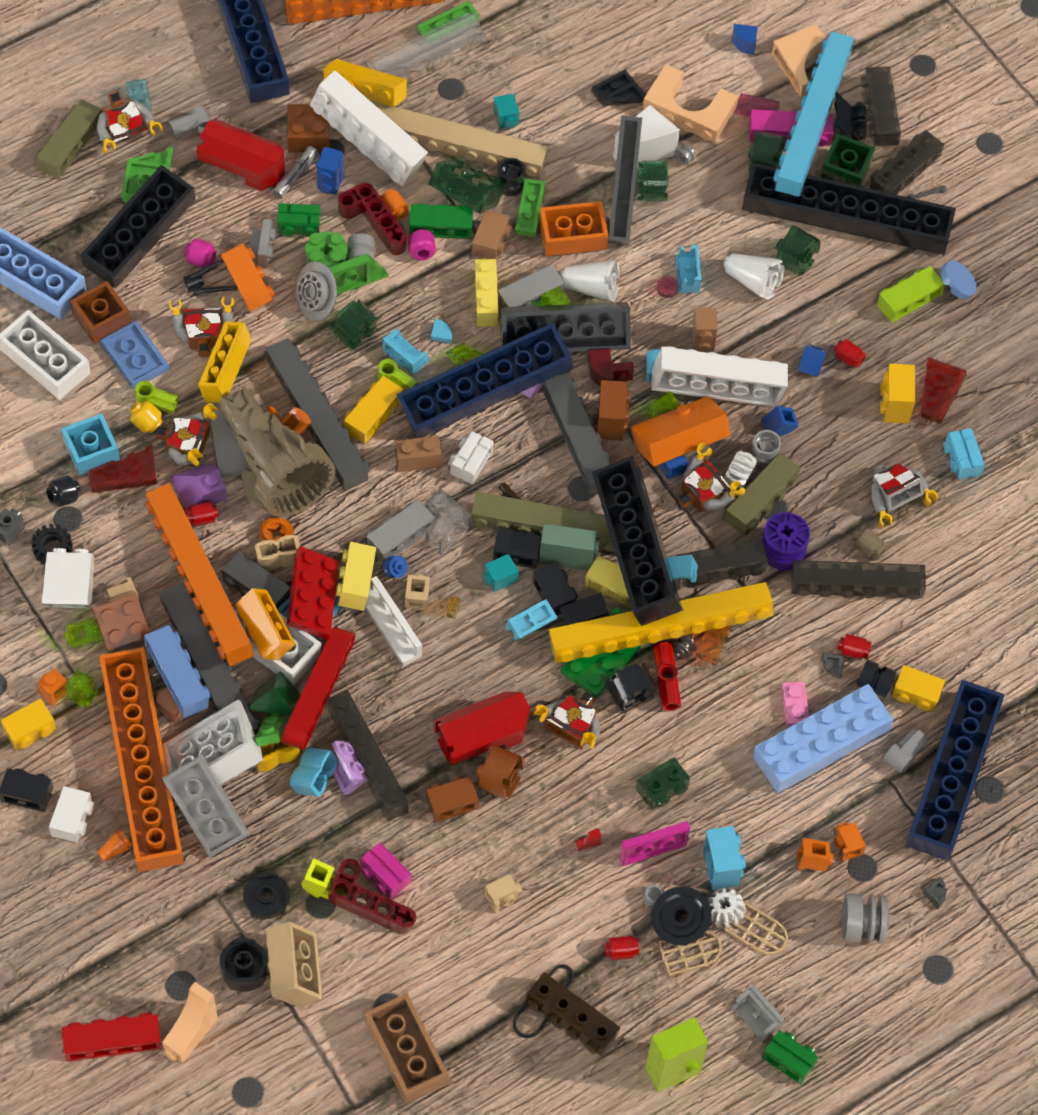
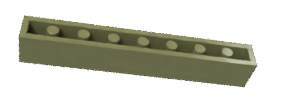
M477 491L475 493L470 525L497 530L498 528H511L518 532H533L540 536L543 534L544 524L597 531L596 540H600L599 548L605 549L608 552H615L605 515Z

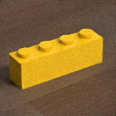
M335 59L324 67L323 81L335 70L368 100L395 107L406 98L407 79L340 59Z
M224 322L198 384L205 403H219L231 391L252 340L245 322Z

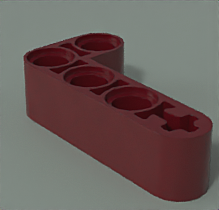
M359 184L339 195L338 213L341 217L349 219L363 213L391 254L401 255L406 251V233L371 184Z
M352 858L344 860L329 889V901L335 906L399 934L410 932L417 918L414 910L357 885L356 881L361 872L359 862ZM343 869H351L354 875L349 876L345 874ZM335 889H342L345 892V896L337 895ZM363 898L367 905H359L356 899ZM377 908H385L388 914H380ZM402 918L407 919L406 924L402 923Z

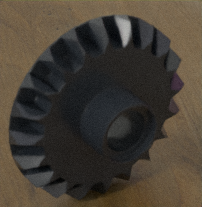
M685 886L674 887L665 891L656 900L652 908L651 921L655 932L665 942L675 946H687V944L696 943L699 938H703L704 933L709 930V925L712 921V911L708 900L698 890ZM680 915H688L685 921H677Z

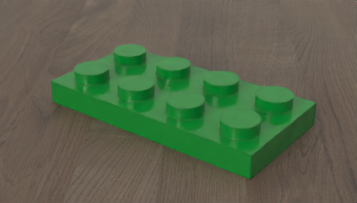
M615 608L610 613V616L621 614L623 612ZM643 645L571 660L563 666L561 674L596 699L606 688V680L608 678L613 680L616 676L615 673L622 670Z

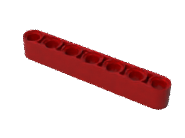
M337 627L332 628L331 636L328 637L284 730L283 744L305 750L353 647L355 633Z

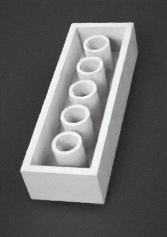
M334 70L319 84L310 104L313 110L324 117L333 128L341 132L346 140L359 148L362 154L367 155L378 168L384 170L394 182L403 187L418 172L428 152L337 71Z
M662 346L652 367L651 390L697 397L709 396L711 399L776 407L788 386V364L778 361H762L757 358H741L736 355H720L715 352L705 353L693 349L684 350L672 346Z

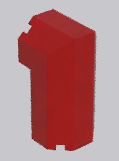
M218 119L209 120L202 131L200 139H203V144H198L197 158L244 177L247 186L264 191L269 186L274 188L285 175L284 150L278 143Z
M502 692L434 720L433 728L435 733L440 732L437 741L446 760L453 766L489 751L491 746H500L503 749H508L522 743L529 726L530 706L523 692Z

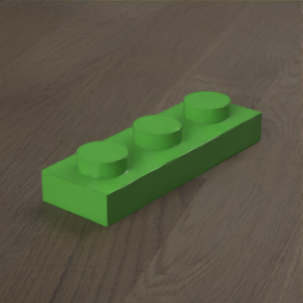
M466 1L417 25V31L425 42L429 44L478 20L479 14L472 4Z
M525 179L515 228L516 235L536 237L545 181Z
M267 712L255 737L257 746L280 742L291 715Z

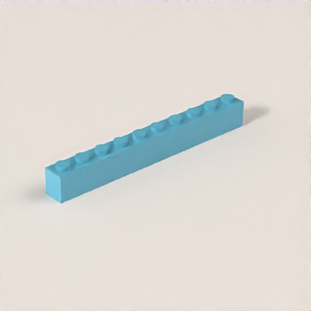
M831 31L829 38L824 39L821 49L823 53L819 52L816 62L818 67H814L811 79L813 81H809L806 88L808 95H804L800 107L803 109L802 111L798 110L795 119L797 125L793 124L790 137L792 139H787L784 149L786 155L782 154L779 166H781V169H776L773 181L777 182L776 191L800 196L834 102L835 93L838 91L852 52L854 37Z

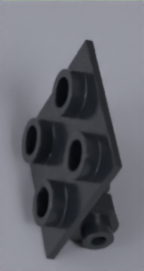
M836 92V101L834 102L836 127L848 138L856 141L864 140L867 136L866 106L863 102H857L854 106H851Z

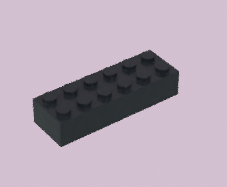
M161 165L81 253L83 266L102 280L108 281L116 289L195 201L194 187Z
M628 302L500 307L501 346L554 323L568 352L599 349H631L630 306Z

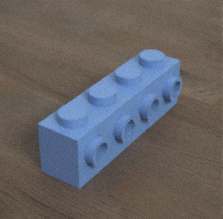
M167 625L144 635L145 647L183 718L209 708L208 699L211 697L208 688L201 685L199 681L201 677L197 668H192L189 663L191 662L190 655L186 649L183 650L181 648V639L177 631L173 632L170 625Z

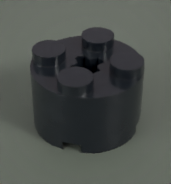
M642 663L641 667L639 664L628 666L615 673L617 678L614 680L608 678L605 682L616 707L621 709L622 712L631 710L634 707L633 704L639 701L642 703L651 701L654 698L653 693L657 690V686L645 663Z
M242 937L234 939L221 952V974L228 988L239 992L253 991L262 987L267 978V953L263 946L252 938Z

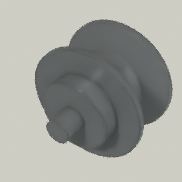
M684 635L678 638L679 642L672 643L677 658L679 656L690 658L691 654L689 651L697 650L693 636Z

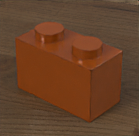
M470 776L465 778L457 777L449 783L443 785L435 784L426 790V800L435 823L479 809V799Z

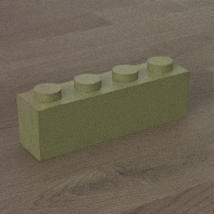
M82 99L76 105H73L67 118L60 122L57 131L49 136L44 148L37 152L36 162L38 170L59 180L96 132L99 115L102 113L101 108Z
M779 453L745 489V494L739 496L728 507L724 521L744 536L749 530H755L760 523V518L763 515L766 517L772 511L773 504L776 501L780 502L785 497L786 490L789 487L793 488L798 483L800 467Z

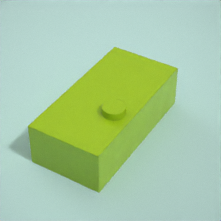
M696 1017L651 1037L645 1068L657 1092L701 1073L708 1040Z

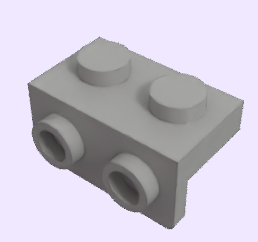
M263 219L262 230H252L249 246L256 257L252 260L256 267L260 265L263 269H267L268 261L272 259L273 255L271 243L275 241L276 229L272 227V220Z

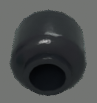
M63 476L50 481L46 494L50 503L63 507L77 501L81 488L78 481L73 480L70 476Z

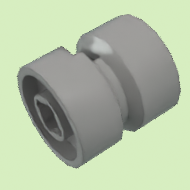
M357 233L348 238L347 261L355 256L365 254L374 259L375 239L372 236Z
M762 430L754 436L750 454L756 458L757 463L755 466L765 469L779 454L781 439L774 431Z

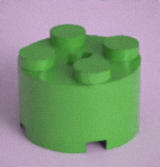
M333 232L311 234L305 247L306 264L317 261L325 264L327 267H331L335 263L347 261L348 249L343 236L340 233Z

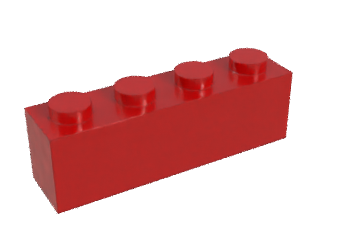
M142 1013L139 1017L132 1018L119 1016L115 1020L110 1021L96 1019L88 1024L74 1022L66 1027H62L66 1062L162 1049L158 1014Z

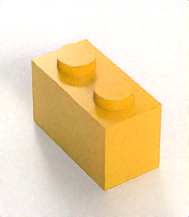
M903 665L892 697L901 703H910L918 706L921 710L934 712L946 680Z
M41 698L1 719L2 728L15 750L29 747L33 741L40 737L49 736L56 729L55 721Z

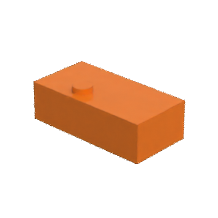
M709 396L686 405H680L672 411L631 427L635 448L653 466L694 451L700 443L708 445L731 435L727 413Z

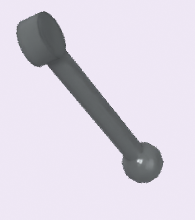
M941 185L938 189L915 195L909 194L907 197L916 199L939 192L945 193L947 187Z

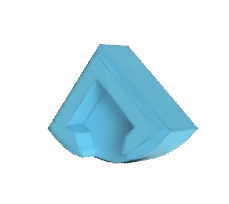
M435 318L431 340L452 344L451 329L445 322Z

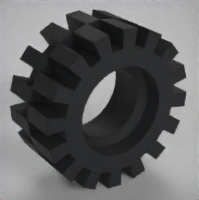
M49 524L50 528H46V525L42 526L43 531L38 528L36 530L37 535L33 534V541H31L33 554L37 561L40 560V564L44 565L46 563L47 552H53L44 549V544L47 541L58 540L61 543L60 549H66V553H73L71 535L69 532L67 533L66 528L61 530V525L57 524L56 528H54L53 524Z

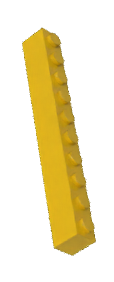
M763 582L681 600L683 611L644 626L640 625L633 611L552 628L549 629L550 644L556 663L569 662L602 653H611L620 649L634 648L643 644L679 638L693 633L698 634L707 630L721 629L725 626L743 624L757 619H766L773 616V600L767 583Z

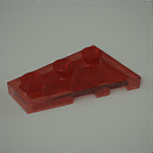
M928 357L921 417L939 424L942 423L967 377L966 370Z
M152 444L146 446L145 450L136 454L134 452L129 453L124 459L119 461L112 460L89 470L92 493L157 484Z

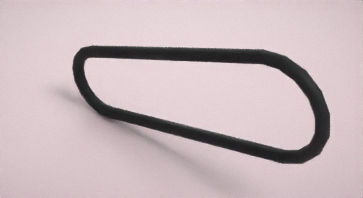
M557 965L548 975L552 976L559 968L568 969L571 974L570 980L565 986L568 989L574 979V972L568 965ZM526 1002L515 1015L513 1028L519 1036L532 1038L542 1031L548 1020L545 1018L539 1029L533 1034L526 1035L521 1033L516 1026V1021L528 1006V1002Z

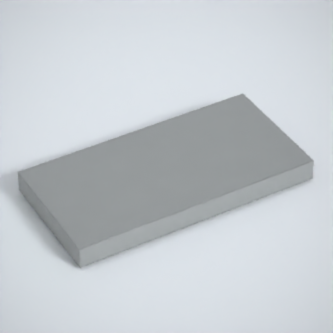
M212 403L218 408L217 411H214L217 418L215 420L210 419V425L221 477L241 475L244 470L252 471L238 441L233 436L236 433L223 416L219 403Z
M203 755L162 778L209 858L250 834Z

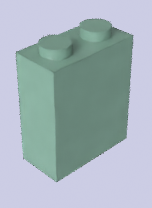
M544 524L539 564L551 565L557 562L560 567L589 571L599 554L600 540H596L597 531Z

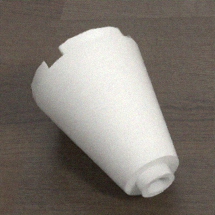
M733 253L727 256L724 261V268L727 274L765 300H769L775 295L772 291L775 286L779 288L784 275V265H781L783 261L775 258Z
M608 260L567 266L564 268V271L560 272V276L565 282V288L613 302L617 296L619 285H616V278H619L620 275L617 261Z

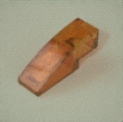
M733 625L704 631L696 650L695 658L716 665Z

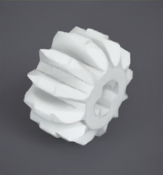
M737 452L724 477L729 485L733 481H739L741 485L738 488L744 487L757 463L756 458L747 452Z
M723 888L720 894L714 891V897H708L712 911L711 922H715L718 928L725 924V927L728 929L730 923L737 926V919L743 920V912L746 910L742 896L740 894L736 895L733 889L727 893L726 889Z

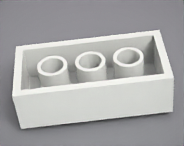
M29 310L0 333V350L59 400L91 373L89 360Z
M238 609L235 610L251 642L255 655L253 658L275 674L281 671L293 686L319 658L321 642L307 632L288 626L287 618L280 614L296 645L279 660L263 659L258 652V647L248 633L247 626L240 618Z

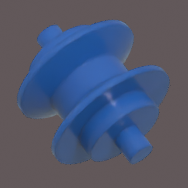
M390 556L386 558L383 564L384 573L389 578H401L408 569L407 562L402 556Z

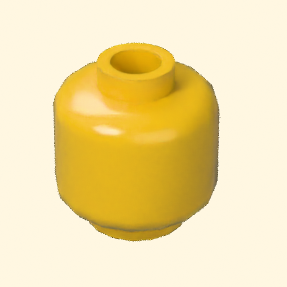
M149 401L137 402L130 409L132 413L130 416L131 423L143 433L154 432L162 423L161 411Z

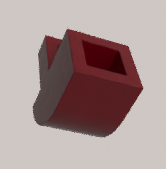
M610 349L589 350V375L595 384L601 387V380L620 382L633 380V362L612 363Z

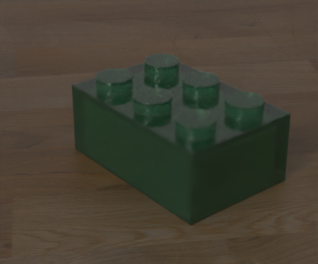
M457 155L437 162L428 185L479 214L497 207L506 187V184L500 182L501 180L498 177L484 173L482 168L468 164L463 157Z

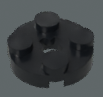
M263 872L253 876L252 880L245 885L243 890L244 905L250 915L260 919H272L284 914L290 901L288 884L279 878L278 875L271 872ZM264 891H268L270 895H273L269 900L260 898V896L264 895Z

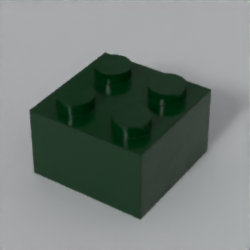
M836 134L823 163L820 178L861 187L873 161L875 147Z

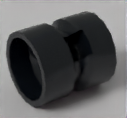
M507 158L499 164L497 186L498 190L505 196H517L523 191L525 166L520 160Z
M867 659L856 686L863 687L869 684L875 694L886 698L897 671L888 667L881 669L878 663Z

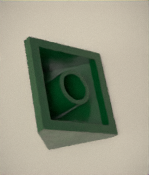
M279 671L256 689L249 710L292 715L301 694L283 673Z

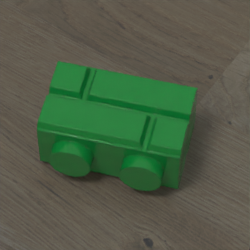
M278 203V234L284 236L302 234L305 237H310L313 233H320V205Z
M778 1030L764 1050L762 1059L802 1085L815 1067L819 1057L812 1047L808 1045L802 1046L796 1042V1037L790 1032L785 1031L783 1033Z

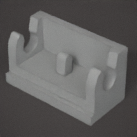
M754 984L735 1000L736 1003L732 1005V1009L762 1043L783 1026L785 1019Z

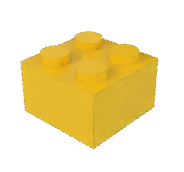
M889 363L887 372H883V383L880 384V395H883V401L880 402V414H883V422L909 424L915 404V365Z

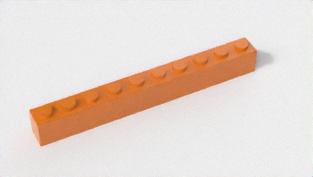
M165 484L145 493L148 500L145 503L149 515L154 514L153 522L157 531L162 530L163 533L160 534L165 546H170L171 549L168 550L173 562H178L179 565L176 566L181 578H186L187 581L184 582L189 594H194L195 597L192 598L197 611L202 610L203 614H200L205 627L210 626L211 628L208 632L213 643L218 642L219 644L217 651L222 660L226 659L229 666H232L255 656L251 642L171 484Z

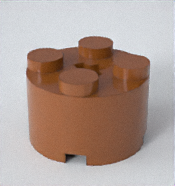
M491 746L485 764L481 763L476 775L480 777L478 787L503 799H506V796L510 798L520 782L521 777L518 776L519 769L524 770V757L500 747Z

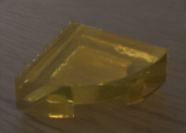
M452 596L451 600H449L447 606L448 618H456L460 604L459 597Z

